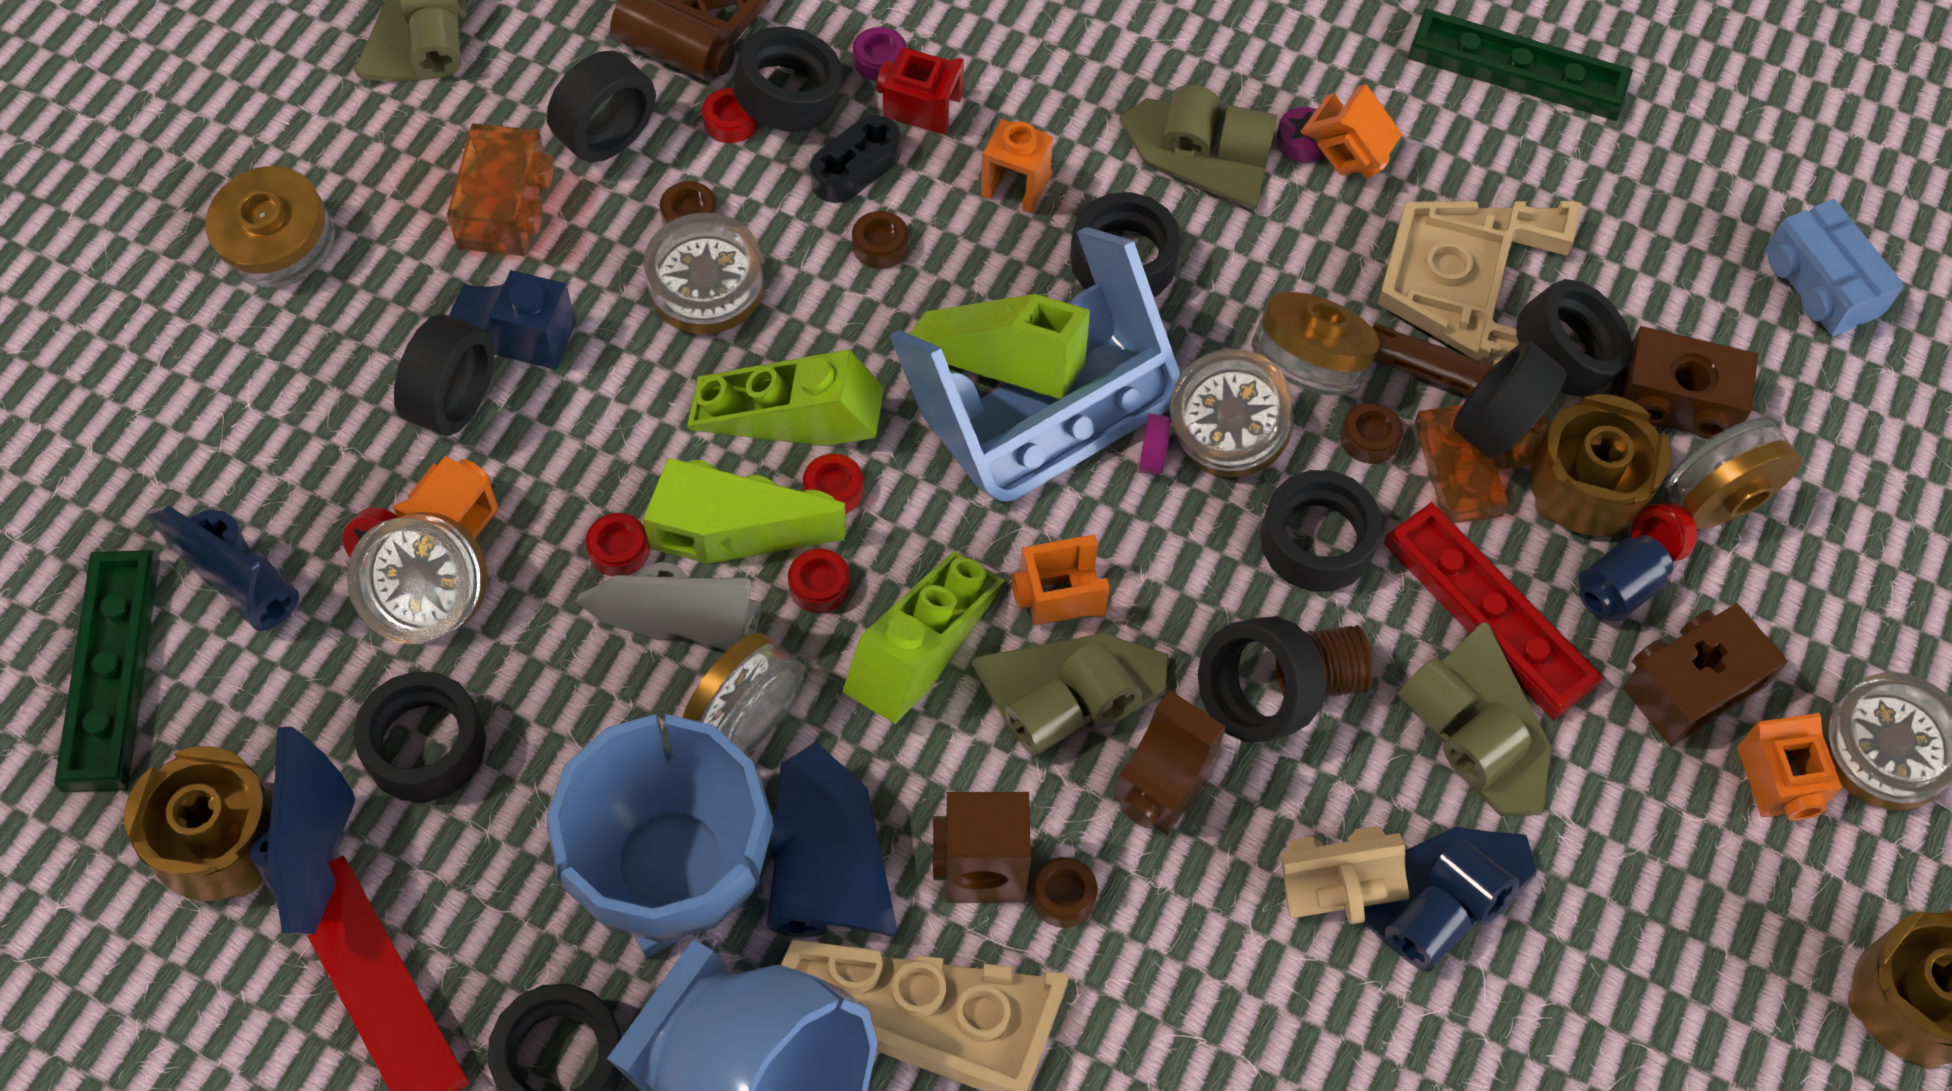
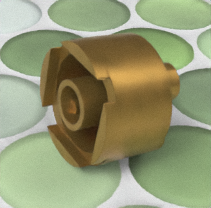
M1595 394L1583 397L1580 403L1567 409L1565 406L1553 418L1532 461L1530 484L1535 497L1534 505L1537 513L1543 519L1557 522L1561 526L1577 533L1593 536L1605 535L1607 537L1622 536L1631 527L1632 521L1649 505L1668 473L1671 463V447L1665 432L1663 431L1660 436L1656 428L1649 422L1651 414L1642 406L1619 396Z
M196 746L173 753L176 758L157 770L154 766L147 770L132 788L124 812V826L128 838L131 840L132 846L140 859L167 888L188 899L215 901L232 896L244 897L254 892L260 886L262 877L251 860V847L259 836L270 829L273 796L255 771L237 754L212 746Z
M1947 910L1945 913H1924L1925 911L1912 913L1870 945L1858 959L1852 976V989L1848 994V1005L1851 1012L1862 1021L1872 1037L1891 1053L1913 1062L1921 1068L1932 1069L1940 1065L1952 1063V910Z

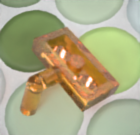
M1462 405L1418 411L1414 425L1441 512L1453 524L1503 517L1509 504L1498 470L1524 467L1532 464L1550 426L1549 419L1542 415L1533 427L1510 449L1498 457L1487 458L1454 430L1453 422Z

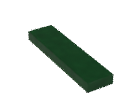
M1427 8L1424 9L1407 58L1614 121L1617 120L1633 72L1631 68Z
M154 550L90 553L54 784L61 792L128 790L160 559Z

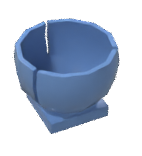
M657 714L606 728L564 766L547 815V830L557 879L561 882L562 888L608 930L634 936L646 959L688 935L717 927L738 906L764 892L759 877L774 825L761 776L754 762L714 725L665 714V726L669 733L670 752L665 747L661 724Z
M693 939L607 1059L641 1091H868L877 1048V1039L869 1009L845 989L816 976L780 964L734 974L713 950Z

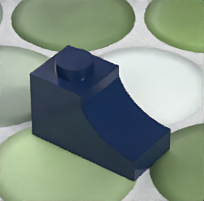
M510 270L505 283L498 286L485 287L463 284L449 314L453 318L480 327L490 333L494 344V355L553 370L557 369L576 325L566 283Z

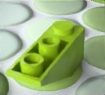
M1030 294L926 311L909 334L940 347L948 365L977 373L986 378L996 379L1029 389L1041 395L1061 399L1066 396L1085 368L1090 310L1038 294Z
M850 349L698 376L687 427L691 431L819 446L876 438L884 387Z
M669 457L643 518L650 549L706 564L844 540L847 532L845 503L836 501L827 493L818 490L801 492L778 486L772 480L760 475L743 477L719 471L715 466L705 461L690 460L684 462Z
M956 551L950 553L860 636L842 692L896 724L928 692L1001 591L1005 580L985 569L979 562L973 559L966 558Z

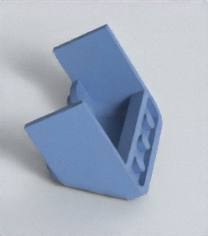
M1085 227L1077 232L1095 285L1076 295L1070 302L1072 305L1090 310L1085 368L1066 396L1061 399L1041 395L1032 390L1009 383L980 399L975 385L967 376L949 369L940 347L901 330L889 335L923 418L978 489L999 501L1018 499L1146 424L1148 413L1161 415L1175 404L1182 386L1181 374L1134 240Z

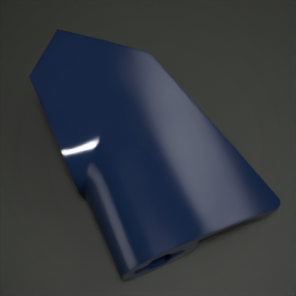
M165 506L151 509L145 514L167 544L204 582L214 586L255 630L265 631L275 627L285 620L297 606L299 592L260 552H251L236 521L226 512L219 510L202 511L189 519L174 508Z
M290 726L277 729L275 780L270 829L257 838L251 847L250 857L277 902L282 933L314 935L335 888L336 878L329 866V862L354 807L355 796L341 772L328 757L302 733Z
M815 742L780 765L771 844L772 859L775 860L767 926L776 933L794 937H816L823 935L827 931V925L855 928L894 937L897 934V926L868 789L820 744Z
M1454 827L1405 850V871L1409 899L1364 906L1365 920L1363 923L1407 962L1420 970L1431 971L1477 922L1481 925L1491 923L1534 879L1537 871L1527 835Z

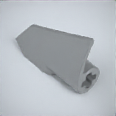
M666 562L649 564L641 569L637 576L615 575L603 583L579 593L576 600L579 605L604 624L657 640H670L680 636L725 651L745 636L756 633L762 606L761 602L749 599L752 583L748 578H688L680 567Z

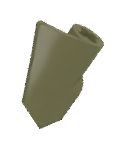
M385 0L369 39L354 67L356 75L366 80L402 82L444 78L455 73L461 64L458 20L466 17V0Z
M1184 85L1174 90L1170 103L1146 98L1120 116L1119 121L1144 164L1253 210L1257 208L1276 126L1277 114L1228 105V108L1221 107L1220 98L1208 88L1198 85Z
M1486 622L1480 623L1443 660L1435 657L1416 671L1401 688L1397 697L1444 743V754L1451 767L1500 816L1542 815L1544 812L1552 746L1514 676L1489 624Z
M1107 633L976 656L972 659V669L987 695L1021 745L1032 756H1037L1092 722L1100 727L1110 726L1166 693L1168 654L1134 644Z

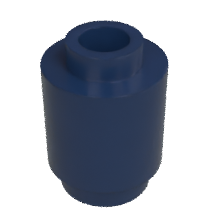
M1639 535L1635 539L1626 538L1580 573V599L1587 610L1593 615L1611 621H1621L1666 586L1667 577L1673 571L1672 559L1663 545L1648 535Z

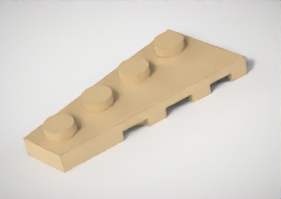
M800 940L791 941L781 964L841 987L869 1009L875 1031L877 1052L981 1091H1029L1070 974L1046 971L1045 977L1012 973L1013 967L984 964L983 969L943 964L944 958L920 955L916 956V961L882 957L879 950Z

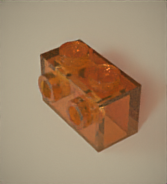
M471 124L447 212V218L458 250L518 256L526 255L530 235L538 234L541 227L542 204L539 199L542 188H549L553 178V158L551 154H545L539 130Z

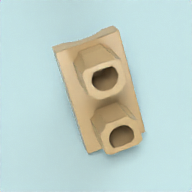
M1379 826L1355 829L1353 834L1348 837V842L1323 846L1322 842L1316 840L1313 836L1290 840L1287 845V852L1281 853L1286 903L1290 918L1345 910L1349 924L1364 922V906L1409 899L1405 871V844L1401 834L1385 835Z

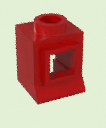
M901 47L895 62L885 60L878 75L876 90L878 93L883 94V116L894 121L945 135L949 127V100L960 103L963 96L964 59L947 60Z

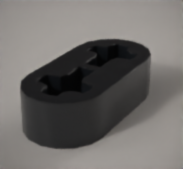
M867 116L857 121L820 149L812 157L810 163L812 190L817 197L831 203L846 202L894 167L901 155V134L897 124L885 116ZM870 140L873 144L866 148V142ZM885 141L886 145L882 147L879 143ZM830 171L831 173H833V175H830L828 178L826 177L827 172ZM845 171L846 176L841 178L838 174Z

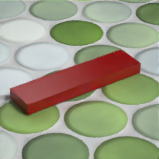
M1430 502L1387 533L1383 544L1469 634L1480 623L1486 622L1489 624L1520 687L1553 721L1600 685L1604 677L1433 502Z
M344 855L330 862L329 866L336 878L335 888L314 935H307L389 1091H459L468 1086L470 1082L349 862Z

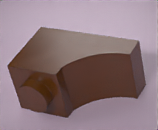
M1169 690L1155 708L1151 722L1128 764L1119 774L1114 799L1120 803V808L1124 814L1136 824L1144 828H1152L1154 826L1168 836L1210 779L1226 726Z

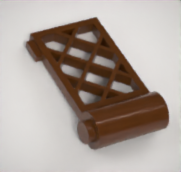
M619 0L612 14L610 33L612 39L709 82L719 75H725L729 71L735 58L736 49L733 45L734 42L770 0ZM735 5L737 13L729 22L711 16L707 12L709 9Z

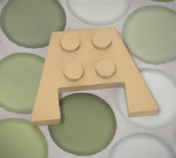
M1477 201L1405 202L1377 304L1473 359L1481 361L1482 357L1493 360L1494 366L1519 344L1516 328L1497 324L1493 321L1511 242L1568 256L1574 242L1582 203L1560 201L1558 208H1532L1526 206L1527 201H1515L1512 208H1479Z

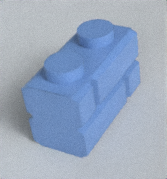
M1835 198L1814 206L1810 211L1805 210L1785 218L1779 224L1765 248L1773 272L1781 278H1787L1801 296L1802 307L1808 317L1814 321H1820L1832 337L1853 329L1857 324L1862 325L1881 317L1888 311L1905 286Z

